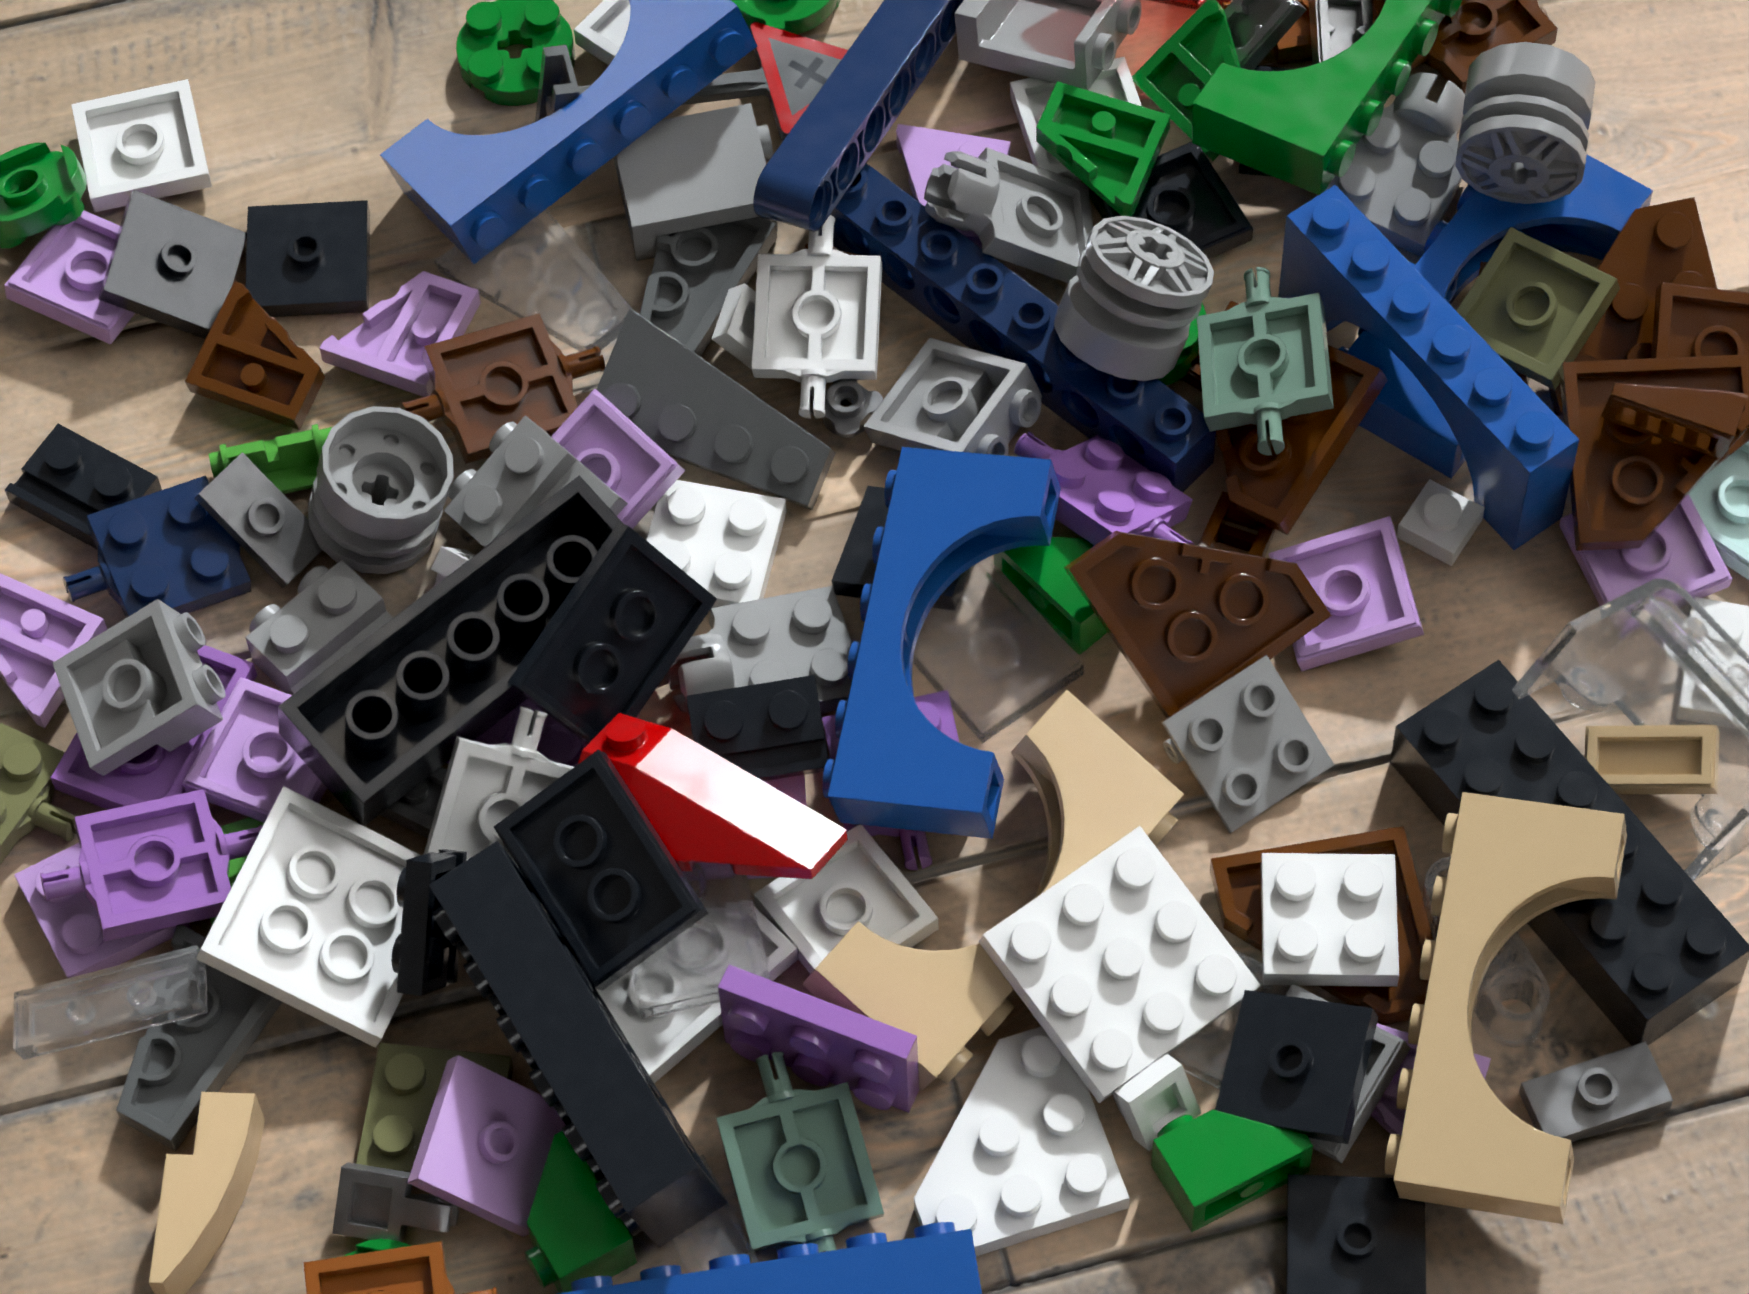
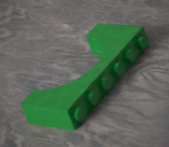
M1384 0V6L1378 18L1357 42L1334 57L1311 66L1285 71H1255L1221 63L1193 102L1192 143L1320 195L1327 189L1335 175L1343 177L1347 173L1353 161L1357 143L1363 135L1369 137L1375 132L1383 114L1384 104L1391 94L1394 96L1400 95L1410 76L1412 63L1418 54L1426 56L1435 42L1440 22L1445 15L1449 17L1454 16L1462 0Z

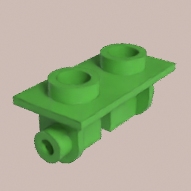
M318 424L311 425V430L275 437L276 439L264 442L259 440L227 447L226 443L219 445L220 451L209 453L213 477L216 478L243 452L283 494L310 489L317 476V467L322 447L332 427L319 430Z

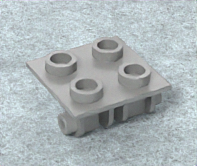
M1267 655L1162 722L1170 736L1168 740L1163 742L1167 755L1176 764L1185 760L1229 833H1232L1334 766L1330 756Z

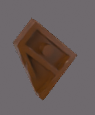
M234 281L185 383L192 393L300 430L325 376L320 366L303 348L298 347L293 342L288 332L273 316L270 317L253 299L250 291L242 283Z

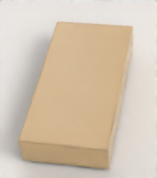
M1717 725L1586 726L1584 757L1616 794H1718L1720 731Z

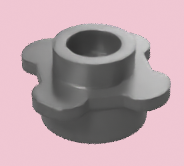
M855 379L833 381V384L825 391V416L822 417L823 423L835 435L844 438L854 437L865 430L863 426L883 401V397L877 391H868L857 383ZM812 396L811 414L814 416V412H813V399H814V396ZM844 401H849L852 403V405L849 407H842L841 403Z

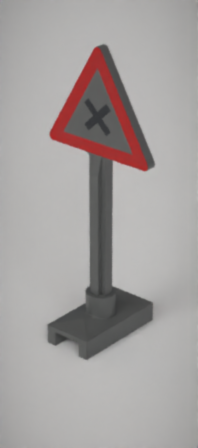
M754 22L750 26V32L757 44L754 52L759 69L721 74L682 105L766 96L769 99L780 138L784 140L848 50ZM567 45L543 47L535 122L563 108L591 86H578Z

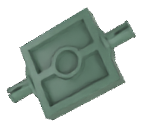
M1256 267L1257 280L1252 268L1244 273L1246 302H1242L1227 311L1197 317L1204 419L1210 432L1248 424H1257V450L1263 455H1272L1271 443L1276 454L1281 453L1285 448L1282 432L1283 419L1333 409L1334 406L1325 309L1320 294L1314 293L1293 298L1271 297L1270 272L1266 268Z
M774 1052L771 1056L777 1080L773 1077L768 1055H763L755 1061L759 1067L766 1097L750 1109L716 1118L751 1252L786 1243L818 1244L819 1253L837 1250L834 1236H837L851 1225L884 1216V1210L848 1082L817 1091L793 1090L784 1060V1052Z

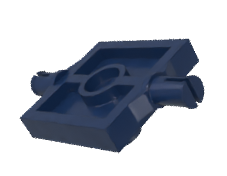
M206 475L87 515L88 528L98 550V566L63 577L64 586L70 601L75 602V600L107 590L109 595L122 607L127 618L157 599L183 614L184 612L191 613L251 592V580L240 557V544L194 499L209 484Z

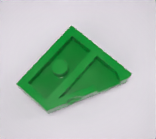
M1207 0L1132 76L1133 82L1164 113L1171 115L1170 119L1191 140L1194 100L1221 63L1241 68L1228 21L1221 5L1216 0ZM1201 147L1203 152L1212 161L1220 155Z
M1057 81L1036 127V142L1121 216L1132 217L1170 130L1171 115Z

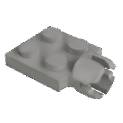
M1422 72L1409 76L1400 95L1395 97L1390 106L1384 108L1375 132L1369 137L1363 135L1357 143L1355 155L1347 173L1343 177L1335 175L1327 187L1329 189L1336 185L1392 244L1421 257L1425 253L1424 247L1430 233L1437 223L1443 219L1462 181L1455 162L1459 142L1457 134L1461 127L1462 117L1464 116L1463 106L1465 99L1463 91L1448 80L1437 103L1430 101L1427 96L1437 79V75Z
M987 147L978 157L961 151L948 152L945 154L944 160L949 161L951 166L942 164L940 167L932 169L927 181L924 200L927 201L925 206L926 212L937 222L962 231H974L982 243V252L1000 260L1011 262L1069 283L1070 279L1077 275L1079 258L1081 253L1086 250L1087 239L1093 228L1089 187L1086 184Z
M833 586L711 608L709 618L711 630L706 634L692 636L668 670L670 677L668 682L671 690L680 688L683 693L682 695L673 696L676 705L682 712L688 713L687 695L815 675L821 713L837 711L839 702L849 698L852 680L848 676V655L852 641Z

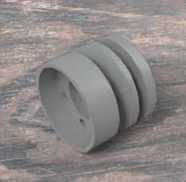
M1531 42L1502 44L1481 53L1469 66L1463 106L1464 116L1461 121L1455 166L1462 179L1478 192L1507 202L1522 204L1550 202L1570 194L1582 182L1585 170L1586 150L1589 139L1587 130L1589 129L1596 83L1589 67L1572 53L1552 45Z
M1129 216L1104 218L1090 232L1086 250L1081 253L1078 261L1077 275L1070 279L1056 311L1054 327L1060 341L1076 357L1097 370L1122 379L1148 381L1163 378L1174 369L1189 336L1190 323L1198 317L1202 300L1207 297L1212 286L1214 270L1207 256L1191 240L1167 226L1147 219Z
M372 406L349 413L334 425L322 447L317 467V476L313 482L312 493L308 502L309 528L318 546L337 563L343 560L350 568L361 573L389 574L411 567L429 551L437 533L439 521L443 513V506L447 500L454 477L453 455L443 435L423 417L394 407Z

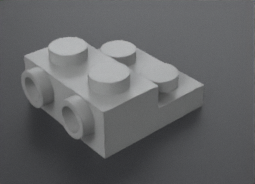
M929 338L863 427L872 443L901 451L902 447L1008 456V443L1021 426L1025 428L1031 427L1037 421L1041 412L1042 395L1026 363Z
M525 415L518 424L508 422L496 431L489 444V449L493 453L477 472L474 469L466 470L454 480L448 494L452 501L444 509V512L481 545L486 547L579 475L616 516L628 503Z
M343 560L339 561L329 570L325 566L313 568L299 583V594L282 608L276 604L264 607L251 621L249 627L250 634L245 638L252 661L287 694H295L393 619L386 611L384 599Z
M157 599L52 663L90 769L104 776L156 744L171 752L223 720L217 702L225 698V689L216 672L210 666L202 665L197 650L206 645V639L199 624L189 613L184 612L180 614Z

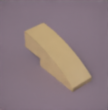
M201 1092L193 1155L166 1154L149 1284L154 1294H186L202 1275L225 1240L245 1199L258 1160L265 1118L255 1093Z

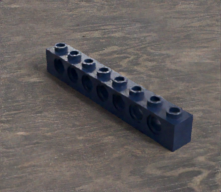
M866 163L830 214L835 218L833 246L835 248L859 255L881 256V282L968 348L1026 363L1042 395V404L1090 439L1098 435L1105 440L1116 443L1126 455L1150 471L1165 476L1169 479L1172 486L1181 492H1184L1214 463L1216 431H1209L1204 419V413L1158 379L1148 381L1122 379L1097 370L1076 357L1060 341L1054 327L1055 315L1058 309L1056 303L994 257L983 253L982 248L955 228L937 222L926 212L924 205Z

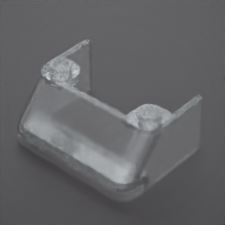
M1653 579L1568 622L1513 687L1512 691L1519 699H1522L1555 682L1561 688L1565 699L1576 708L1603 712L1616 705L1635 726L1717 725L1720 731L1718 794H1700L1702 798L1698 800L1690 811V820L1694 828V834L1698 841L1706 848L1684 871L1695 881L1741 853L1749 846V655L1685 589L1666 579Z

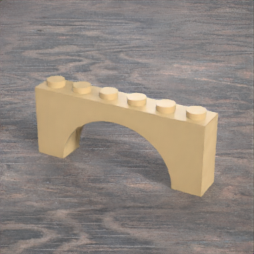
M1067 689L1010 752L1032 778L1043 802L1047 818L1048 853L1041 883L1033 899L1140 826L1156 846L1178 821L1169 811L1181 799L1184 793ZM859 921L802 984L819 999L916 1035L919 1090L921 1092L937 1077L947 1085L973 1056L964 1046L979 1028L987 1036H990L1015 1008L1006 999L1013 991V987L980 943L952 950L930 951L914 949L882 938L870 931Z
M1462 792L1459 814H1447L1443 832L1442 851L1443 853L1451 854L1447 877H1436L1431 902V915L1440 917L1436 940H1425L1420 962V979L1429 980L1425 1005L1414 1003L1409 1022L1408 1043L1417 1045L1414 1068L1402 1069L1397 1090V1109L1406 1110L1402 1135L1391 1133L1385 1158V1174L1394 1176V1183L1399 1198L1564 1224L1574 1163L1571 1140L1553 1136L1525 1123L1513 1114L1493 1093L1481 1074L1474 1057L1472 1044L1473 1013L1479 988L1492 960L1501 947L1523 925L1536 916L1568 902L1597 898L1617 899L1627 839L1624 814Z

